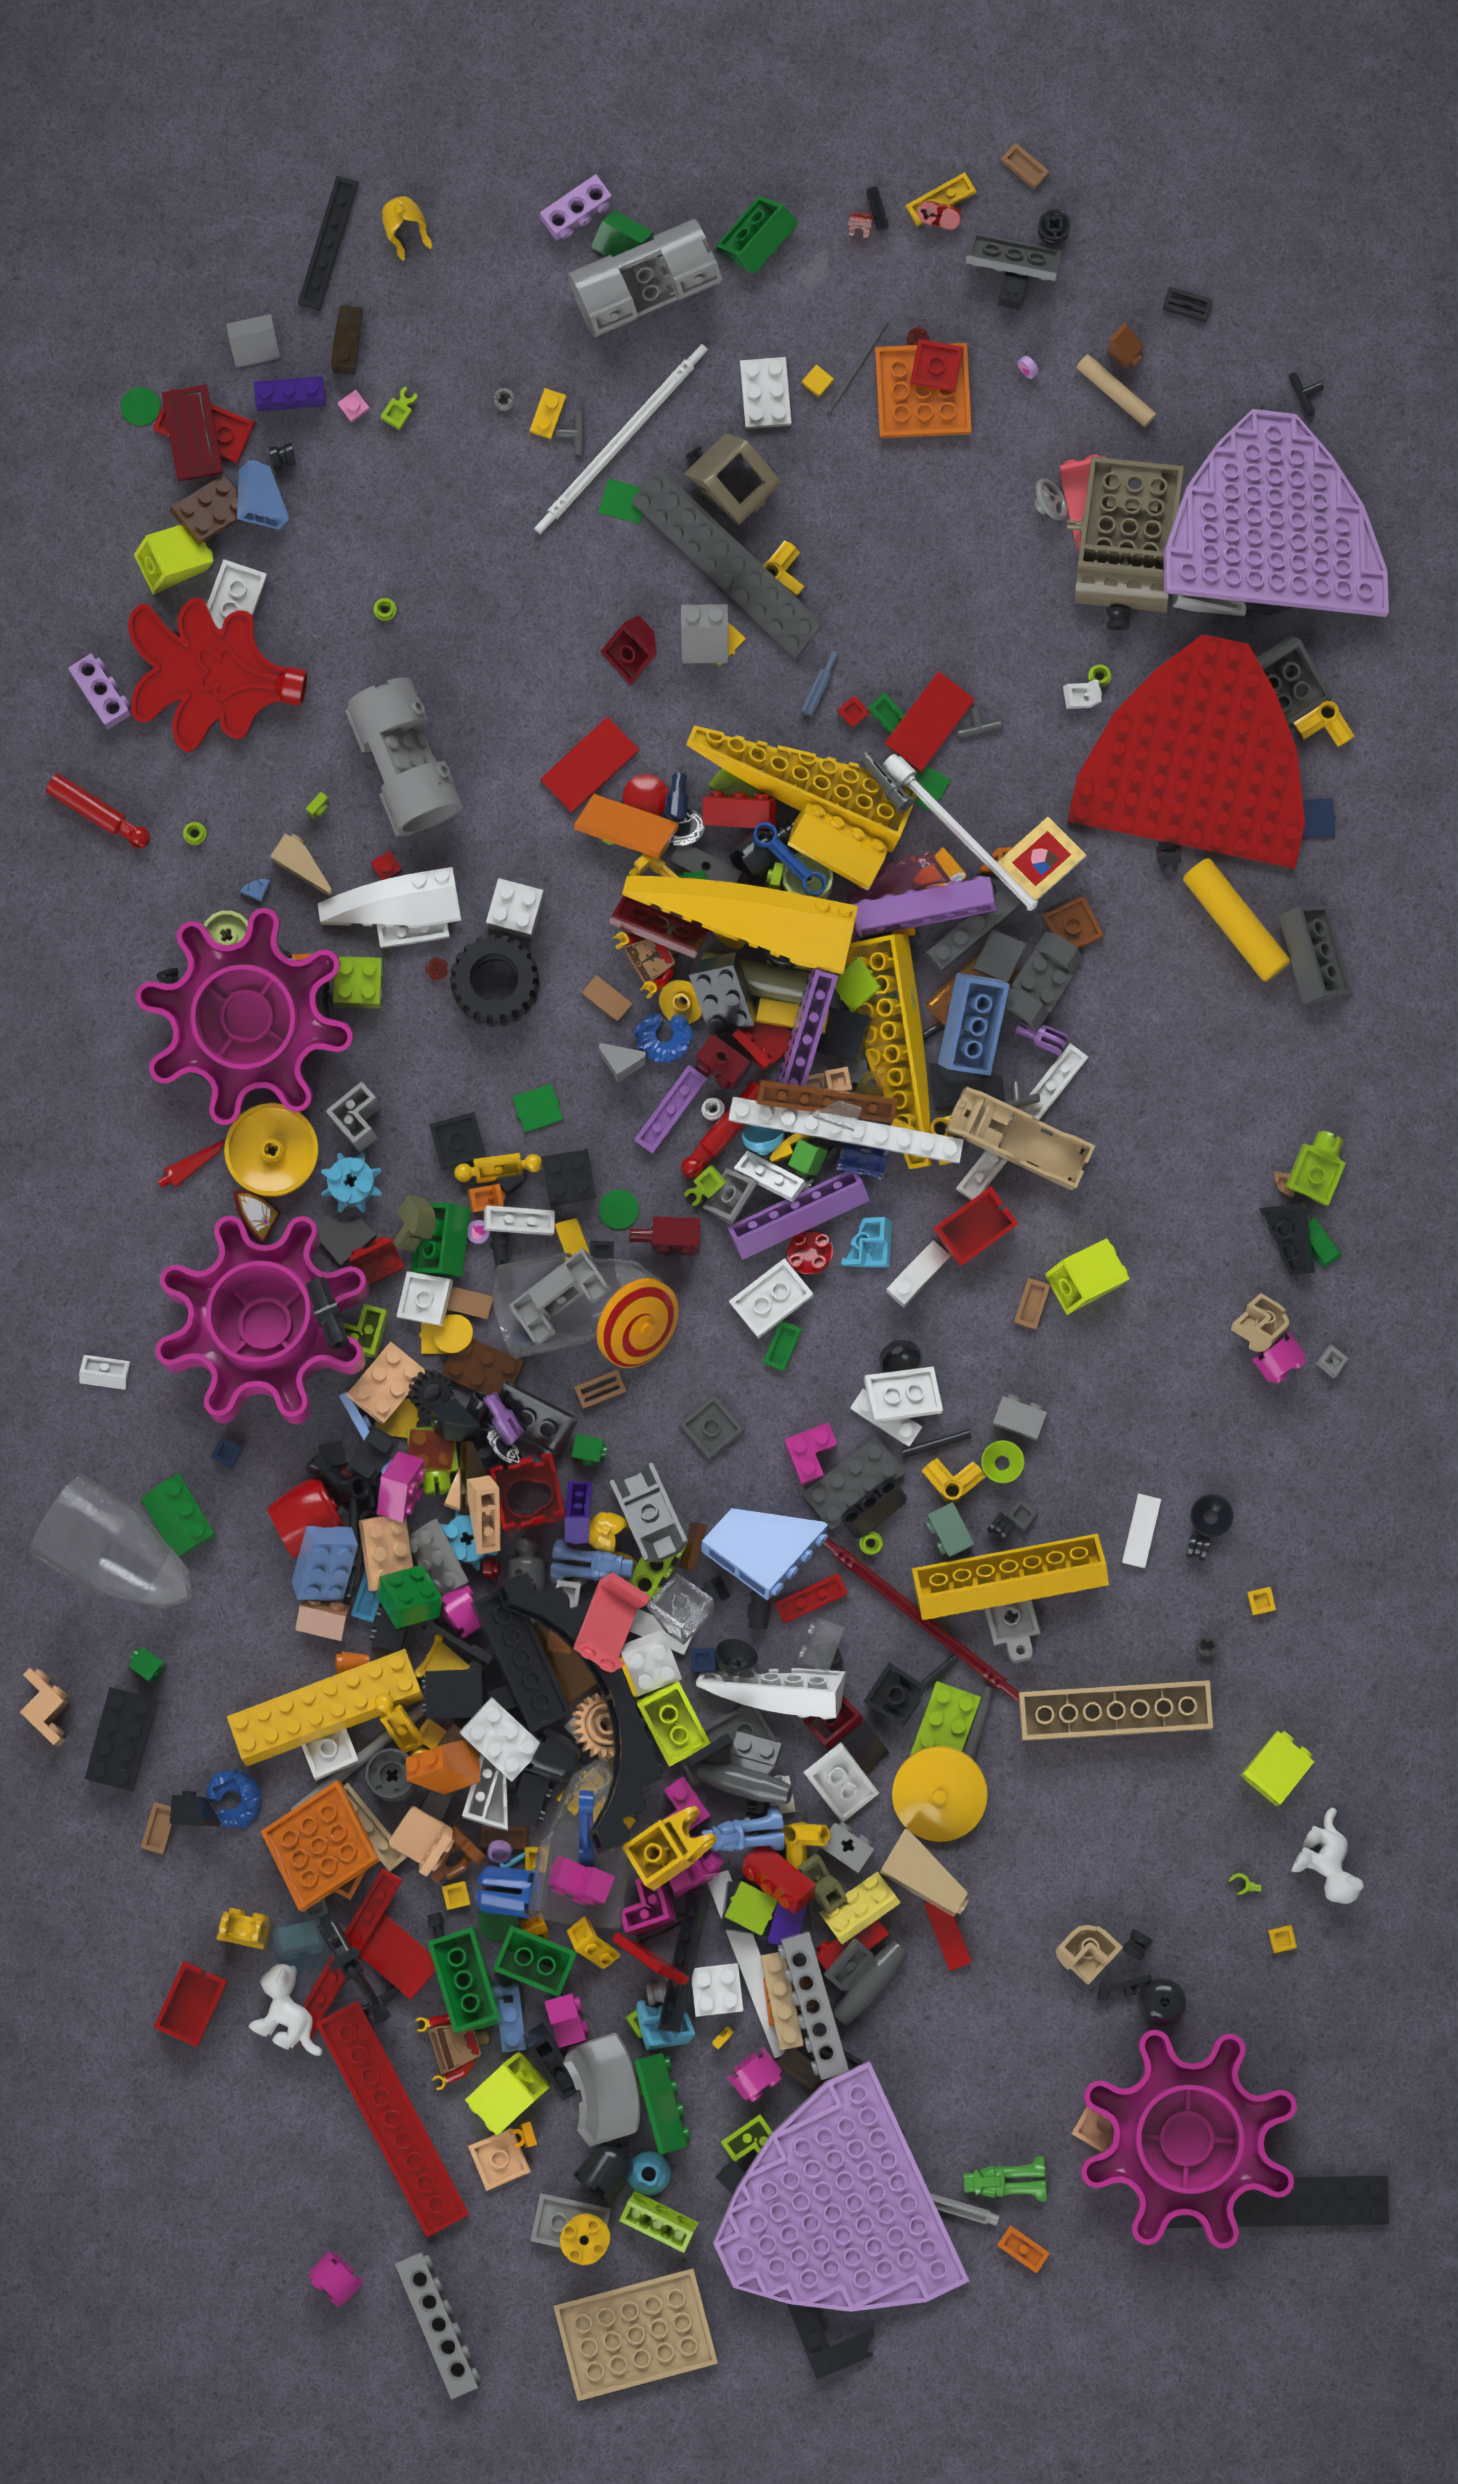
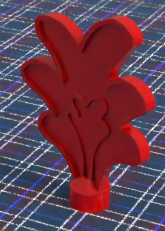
M192 598L182 607L178 616L177 623L180 637L163 623L151 606L140 604L131 612L128 620V631L132 643L138 653L149 664L154 666V669L147 672L140 679L134 689L131 701L132 715L135 720L141 723H149L165 708L177 701H181L172 722L173 736L181 750L185 752L195 751L205 739L210 728L219 719L222 730L229 737L240 740L249 733L258 713L268 705L282 702L302 706L307 687L308 670L282 667L267 660L256 644L254 618L249 612L237 610L230 613L225 618L222 629H219L212 618L206 602L201 598Z

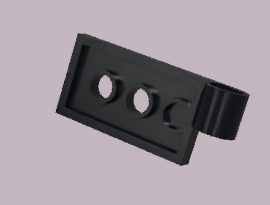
M506 1380L498 1396L505 1408L513 1411L524 1430V1434L517 1440L544 1454L552 1453L553 1458L559 1460L579 1418ZM473 1392L466 1410L479 1424L489 1429H495L492 1424L493 1415L483 1400L488 1395L481 1392ZM522 1413H529L533 1418V1422H524L521 1417ZM545 1423L552 1425L554 1432L552 1434L545 1433L542 1425Z

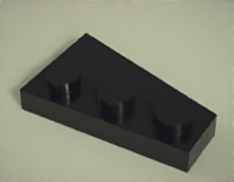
M930 1062L935 1109L955 1107L963 1089L966 1087L981 1091L1000 1101H1005L1003 1079L1001 1076L950 1070L937 1063Z
M1306 1203L1259 1208L1269 1225L1268 1230L1271 1236H1274L1277 1242L1278 1251L1289 1275L1314 1273L1315 1268Z

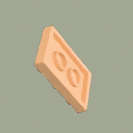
M390 1341L346 1396L383 1425L408 1395V1391H411L409 1384L414 1385L413 1377L418 1379V1373L422 1372L425 1374V1369Z
M383 1516L359 1520L369 1591H376L378 1589L379 1576L413 1567L406 1519L404 1522H399Z

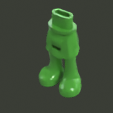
M1037 2156L1031 2164L1023 2166L1002 2167L998 2165L993 2167L991 2165L979 2170V2172L974 2170V2173H964L965 2193L975 2192L976 2195L980 2193L992 2198L1011 2194L1034 2195L1038 2201L1047 2202L1046 2180L1006 2183V2178L1046 2177L1045 2157Z

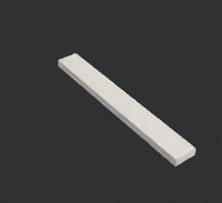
M1069 1043L1061 1056H1059L1029 1094L1038 1093L1040 1095V1102L1019 1107V1110L1040 1120L1086 1062L1088 1056ZM985 1151L957 1186L956 1190L971 1201L988 1187L1008 1160Z
M728 1870L721 1872L718 1876H714L708 1882L721 1920L726 1884L728 1881H732ZM726 1930L774 2058L782 2056L785 2050L780 2051L775 2026H769L763 1984L765 1976L760 1957L761 1954L752 1934Z

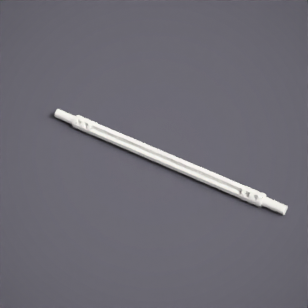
M703 344L687 360L684 359L676 370L671 373L666 381L568 489L547 510L546 516L534 528L538 534L541 535L554 519H558L566 511L571 503L649 417L684 381L689 373L694 370V365L708 351Z

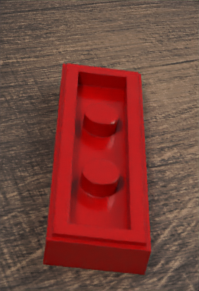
M839 1573L782 1598L774 1602L783 1623L786 1624L848 1595V1592Z
M929 1902L924 1903L949 1971L972 1963L955 1917Z

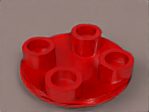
M637 775L625 785L622 796L623 803L659 816L665 809V797L668 789L665 783L654 775Z
M815 1231L799 1233L793 1236L787 1249V1259L790 1266L795 1271L806 1275L821 1272L830 1264L833 1257V1246L828 1236Z

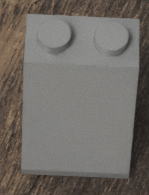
M728 604L681 605L682 664L728 663Z

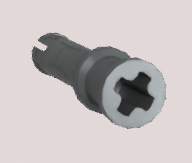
M871 751L864 753L860 757L859 762L863 764L882 787L885 798L892 801L896 806V811L899 814L907 811L914 804V799L904 792L902 784L897 781L895 782Z

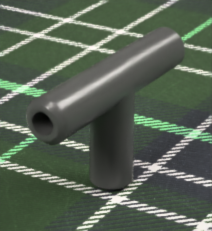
M579 410L575 412L574 429H556V437L574 438V455L582 457L584 412Z
M972 707L970 711L974 726L958 730L957 736L958 739L1000 730L1003 729V723L1001 720L983 724L979 707Z
M1014 1081L1011 1083L1012 1100L1005 1101L1004 1103L1019 1108L1040 1102V1095L1036 1093L1021 1097L1020 1082Z

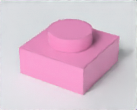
M356 390L337 403L351 423L370 410Z

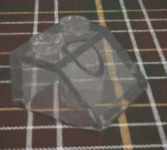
M676 1573L649 1601L647 1608L663 1630L684 1645L714 1614V1598Z

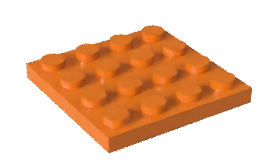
M967 343L950 344L964 347L955 393L910 385L917 345L875 347L879 438L968 435L972 433Z
M338 1780L260 1831L298 1910L304 1912L380 1861L342 1782Z

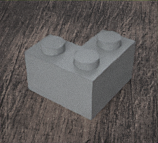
M361 1081L328 1108L326 1112L359 1153L378 1139L372 1128L366 1123V1120L382 1108V1106Z

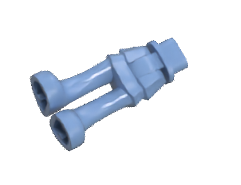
M557 1539L552 1553L553 1560L589 1562L591 1567L552 1562L551 1582L553 1584H556L557 1579L564 1580L566 1577H581L599 1581L612 1572L621 1578L632 1579L634 1560L625 1559L624 1556H617L607 1551L572 1549L568 1547L565 1540Z
M778 1806L769 1807L767 1815L762 1818L739 1821L736 1819L732 1822L728 1820L716 1827L711 1826L710 1830L701 1831V1836L708 1833L716 1836L717 1840L711 1847L714 1851L733 1852V1850L741 1851L743 1848L754 1846H771L773 1850L778 1851L783 1850L785 1844L784 1833L781 1830L784 1826ZM775 1829L766 1834L744 1836V1832Z

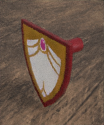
M245 1190L233 1191L236 1205L235 1210L239 1213L243 1225L262 1244L281 1212L260 1195Z

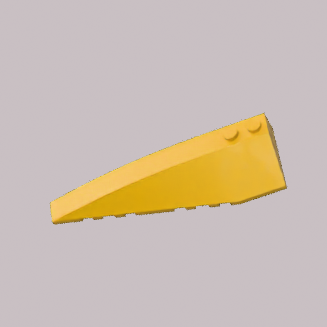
M695 725L686 743L687 746L721 768L799 811H802L808 801L821 806L828 813L842 818L849 825L857 827L870 837L882 841L884 845L888 846L887 851L891 853L901 837L913 807L912 805L907 811L899 814L892 801L885 798L882 787L867 769L859 767L857 763L849 762V764L836 762V758H818L814 753L780 745L777 748L767 746V742L758 740L757 743L744 740L742 736H724L723 732ZM904 786L902 789L910 797V789ZM912 793L911 797L914 799L915 802L917 796L914 793Z
M627 876L622 895L649 906L655 904L661 908V911L669 914L671 911L682 915V919L692 922L695 920L702 923V927L736 941L739 939L745 940L749 943V946L756 949L760 946L770 950V954L776 957L782 955L790 958V962L796 965L844 974L858 911V906L759 886L679 877Z
M892 934L851 943L845 969L860 957L868 969L873 971V976L881 986L855 1012L872 1018L864 1046L866 1049L865 1055L878 1088H881L884 1097L897 1099L894 1119L907 1123L916 1128V1131L930 1133L925 1050L908 934ZM904 1154L909 1169L932 1166L931 1158Z

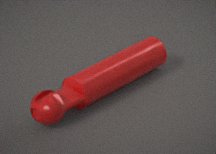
M56 773L48 783L45 790L47 794L112 835L118 833L125 837L133 848L142 849L149 844L150 834L146 828L132 825L126 821V815L59 773Z
M752 1081L738 1098L756 1101L759 1085ZM731 1106L699 1141V1146L681 1163V1172L688 1179L697 1178L713 1157L716 1158L745 1125L729 1121Z

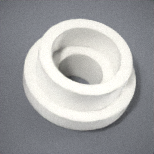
M709 1098L702 1105V1114L707 1120L716 1121L725 1113V1106L718 1098ZM717 1107L716 1112L710 1113L711 1108Z

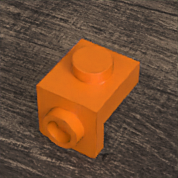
M500 1184L467 1190L471 1213L484 1211L485 1206L504 1207L505 1192L500 1187Z

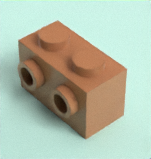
M302 1600L295 1630L342 1641L347 1627L350 1606L340 1601Z

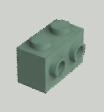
M953 1502L927 1515L928 1521L925 1522L931 1535L936 1534L939 1540L936 1545L942 1556L946 1554L949 1559L974 1546V1542Z

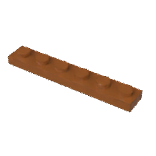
M760 1079L756 1103L892 1123L895 1116L897 1099Z

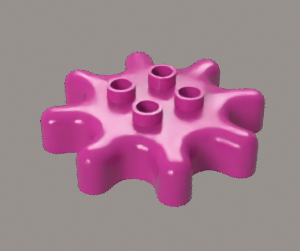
M270 908L255 910L249 918L244 938L233 945L218 943L203 923L189 921L182 924L177 932V941L188 960V968L185 975L173 984L148 981L141 984L136 991L138 1006L147 1012L165 1016L170 1021L173 1029L171 1044L164 1051L157 1054L149 1064L151 1077L159 1083H170L189 1072L205 1077L212 1088L209 1113L211 1118L221 1125L231 1124L239 1118L247 1094L256 1088L272 1090L282 1104L292 1112H300L307 1109L313 1101V1091L302 1072V1065L307 1055L316 1049L341 1052L348 1049L354 1041L352 1027L343 1021L324 1016L317 1003L319 989L326 982L333 979L341 969L339 956L331 950H319L300 961L287 957L279 947L281 919Z
M224 1216L215 1224L214 1234L219 1246V1256L211 1267L204 1271H194L180 1265H171L161 1273V1287L168 1298L188 1308V1318L181 1330L160 1339L155 1349L156 1356L164 1369L169 1372H182L198 1366L204 1367L211 1372L212 1380L205 1394L204 1407L211 1418L218 1423L233 1421L247 1398L252 1395L265 1394L275 1399L277 1407L286 1421L291 1424H301L311 1415L312 1407L306 1386L314 1373L320 1369L331 1368L344 1374L352 1375L360 1372L366 1362V1356L361 1345L349 1336L350 1343L339 1349H330L323 1328L320 1327L314 1313V1305L306 1284L314 1278L325 1277L332 1298L336 1300L339 1311L342 1313L345 1309L359 1304L367 1298L370 1290L369 1283L364 1273L357 1267L350 1266L335 1272L326 1273L314 1266L313 1260L321 1242V1235L316 1224L309 1217L300 1216L291 1220L278 1242L271 1245H259L251 1241L245 1226L239 1218Z
M1159 2030L1147 2031L1138 2040V2051L1144 2070L1136 2084L1123 2089L1108 2082L1098 2080L1089 2083L1084 2089L1083 2101L1090 2110L1108 2119L1112 2126L1113 2134L1111 2144L1105 2151L1083 2161L1080 2167V2177L1086 2185L1093 2188H1101L1119 2182L1125 2183L1132 2188L1138 2199V2207L1132 2219L1130 2229L1132 2236L1139 2243L1151 2245L1158 2242L1171 2219L1179 2215H1191L1199 2220L1210 2244L1221 2249L1230 2248L1236 2243L1239 2236L1238 2226L1233 2214V2206L1242 2193L1255 2189L1269 2196L1279 2198L1288 2195L1293 2189V2175L1287 2168L1268 2158L1264 2149V2139L1269 2128L1293 2117L1297 2108L1296 2100L1291 2093L1284 2090H1274L1262 2095H1253L1242 2087L1239 2082L1238 2071L1246 2049L1243 2040L1237 2035L1224 2034L1217 2037L1206 2058L1199 2063L1192 2064L1183 2062L1176 2056L1171 2042L1165 2033Z

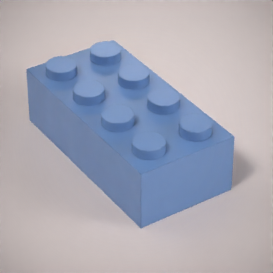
M963 973L956 974L938 1060L939 1065L950 1070L991 1075L1010 984L1000 979Z

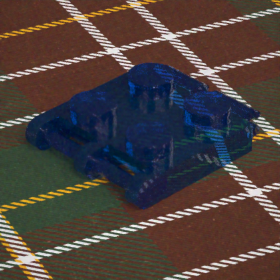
M844 1142L836 1171H850L857 1173V1176H862L863 1174L877 1177L879 1181H882L890 1151Z

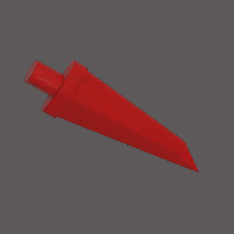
M226 1139L164 1168L163 1170L166 1175L157 1180L160 1187L163 1188L171 1182L175 1187L179 1186L180 1183L220 1153Z

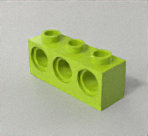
M686 1546L680 1553L662 1560L664 1565L660 1571H653L650 1568L651 1562H645L642 1556L633 1571L632 1579H628L627 1582L638 1588L641 1580L648 1579L651 1581L652 1587L644 1593L650 1596L648 1602L652 1598L656 1600L663 1588L659 1586L664 1577L666 1579L670 1577L674 1566L671 1565L675 1557L680 1559Z
M636 2191L633 2192L619 2220L683 2253L689 2246L699 2222Z

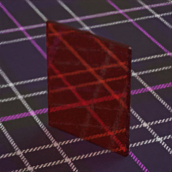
M410 1429L408 1455L424 1459V1468L451 1470L454 1440L444 1439L439 1432Z

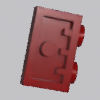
M755 1020L754 1026L745 1027L742 1030L738 1029L733 1033L732 1040L766 1072L786 1053L791 1032L786 1027L759 1023Z
M385 1236L380 1237L372 1242V1246L366 1249L359 1247L351 1252L352 1256L348 1257L352 1267H357L364 1273L369 1286L405 1269L391 1237L387 1239Z

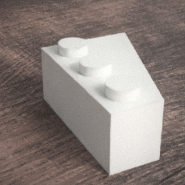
M481 1754L479 1758L480 1783L471 1785L462 1818L508 1832L507 1778Z

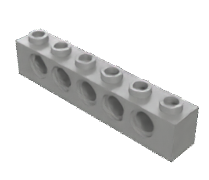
M806 1931L780 1939L781 1945L777 1947L781 1960L786 1959L788 1968L784 1969L787 1982H792L794 1987L791 1996L794 2006L799 2005L801 2015H797L801 2029H806L808 2038H805L804 2042L807 2052H812L814 2061L811 2062L814 2076L819 2075V2078L824 2080L840 2075L849 2069L810 1933ZM797 1953H803L805 1956V1963L802 1966H795L793 1964V1956ZM804 1976H809L812 1980L811 1987L806 1990L801 1989L799 1986L800 1979ZM812 1999L817 2000L819 2004L817 2011L809 2013L806 2010L807 2002ZM816 2023H823L825 2026V2032L821 2036L813 2034L812 2029ZM824 2046H829L832 2050V2054L828 2059H821L819 2056V2051Z
M422 2251L397 2262L395 2266L451 2400L479 2387L478 2382L481 2381L477 2368H471L468 2359L472 2358L467 2345L462 2346L459 2339L462 2336L460 2327L457 2322L453 2323L449 2314L453 2313L449 2301H443L440 2294L443 2291V2287L439 2278H434L430 2270L434 2268L429 2254L425 2256ZM422 2272L426 2275L427 2282L424 2286H418L414 2282L416 2273ZM426 2295H432L436 2298V2306L434 2308L425 2307L423 2299ZM437 2317L443 2318L446 2322V2327L442 2331H437L433 2327V2320ZM445 2340L454 2342L455 2351L453 2353L443 2351L442 2343ZM454 2363H461L464 2366L465 2372L463 2375L456 2376L452 2373L451 2368Z

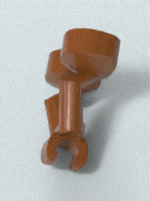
M456 1825L452 1827L454 1843L448 1852H443L437 1870L431 1875L435 1882H440L444 1877L452 1880L467 1870L470 1860L481 1865L488 1858ZM457 1849H462L464 1856L461 1862L449 1868L446 1865L449 1854Z

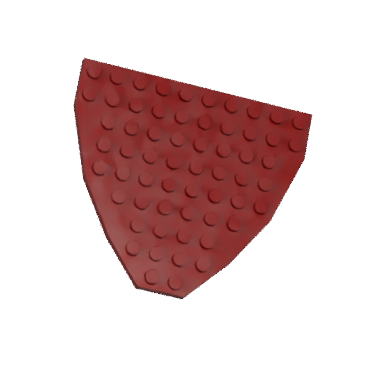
M1201 635L1159 666L1113 713L1077 775L1067 821L1295 869L1305 826L1297 748L1277 694L1249 644Z

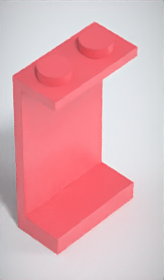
M1091 455L1086 457L1085 460L1078 462L1075 459L1063 462V465H1060L1059 475L1070 520L1082 521L1085 512L1091 457H1099V455ZM1072 530L1076 548L1080 550L1081 533L1079 530Z
M613 1572L601 1578L573 1649L581 1653L584 1658L598 1664L604 1671L612 1673L623 1667L625 1662L619 1659L626 1637L637 1609L647 1605L650 1596Z

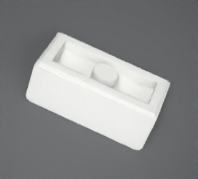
M84 1355L79 1372V1382L81 1384L125 1390L130 1361Z

